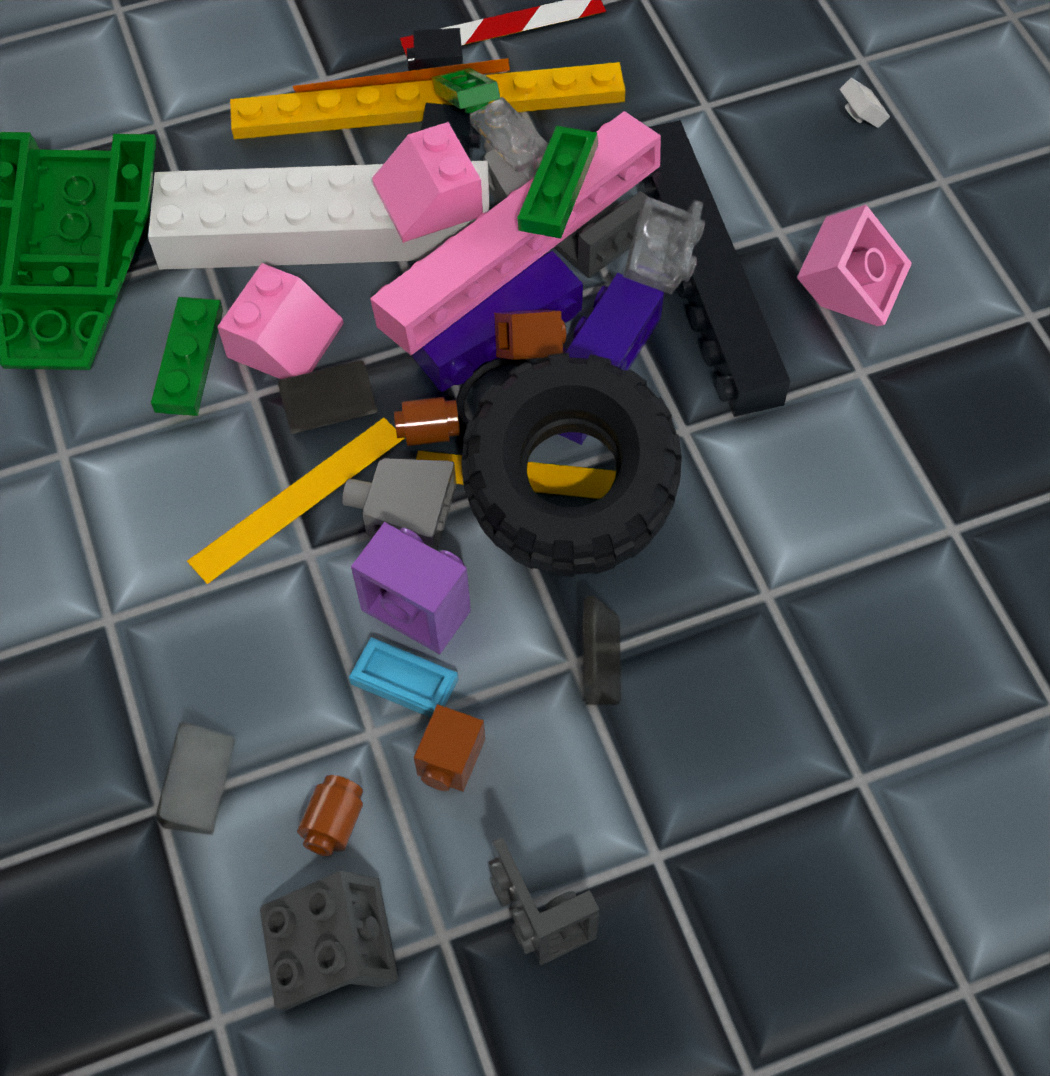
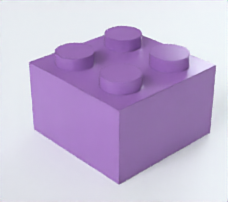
M384 522L351 565L361 610L439 655L471 611L467 567L462 560L449 551L441 550V552H438L427 546L416 533L407 528L398 530Z

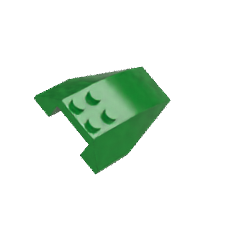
M0 132V365L3 369H91L149 215L157 141L155 134H113L111 151L41 150L30 132Z

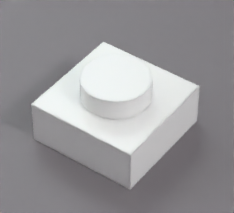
M850 78L840 88V91L848 101L845 109L857 122L862 123L865 120L879 128L890 118L874 93L855 79Z

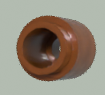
M444 397L403 401L402 411L394 412L397 438L406 437L407 446L450 441V436L460 435L456 400L445 401Z
M327 775L323 784L316 785L297 829V833L304 839L303 846L306 849L322 856H331L333 851L341 852L345 850L363 807V802L360 799L363 789L358 784L341 776Z

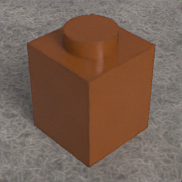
M528 310L494 313L496 357L520 360L548 357V355L563 353V344L566 341V326L561 318V311Z
M438 704L436 705L414 755L417 775L421 776V780L426 785L440 791H449L451 787L464 792L486 739L484 720Z

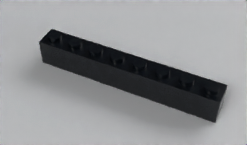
M679 120L649 127L650 129L661 135L660 167L639 182L640 192L642 191L653 200L651 219L656 234H662L664 254L667 264L669 266L674 265L677 271L678 292L682 299L687 298L690 304L691 325L693 330L701 332L703 337V353L706 363L709 367L714 366L718 375L717 389L719 396L723 402L728 401L734 417L784 406L790 378L682 122Z

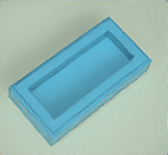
M370 637L349 676L351 685L430 718L437 704L445 707L459 680L458 673L372 637Z

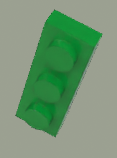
M471 68L432 77L435 93L459 109L465 108V113L486 110L490 108L489 102L501 99L498 83Z
M562 126L555 127L518 215L519 231L561 239L597 150V132Z
M178 297L151 400L155 413L198 416L218 334L217 326L220 324L223 313L220 300Z

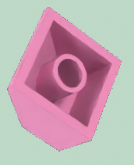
M449 122L408 134L372 178L373 186L403 243L477 219L483 214L481 179Z
M863 205L825 218L797 279L821 307L875 326H883L889 317L912 263L869 207Z
M261 263L217 327L227 358L302 388L344 323L343 318L301 278Z

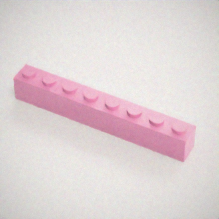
M625 111L610 122L603 124L596 131L598 133V147L561 239L518 230L517 218L534 180L533 178L519 189L512 191L499 204L488 212L481 214L473 223L455 236L448 238L443 245L424 259L414 263L409 270L390 284L383 286L373 295L370 300L377 328L407 353L413 355L660 167L661 135Z

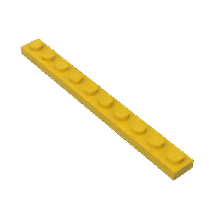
M620 62L485 75L498 83L501 99L489 102L490 108L475 112L474 116L625 102V86ZM433 80L230 99L231 130L235 140L422 122L426 103L453 104L435 93Z

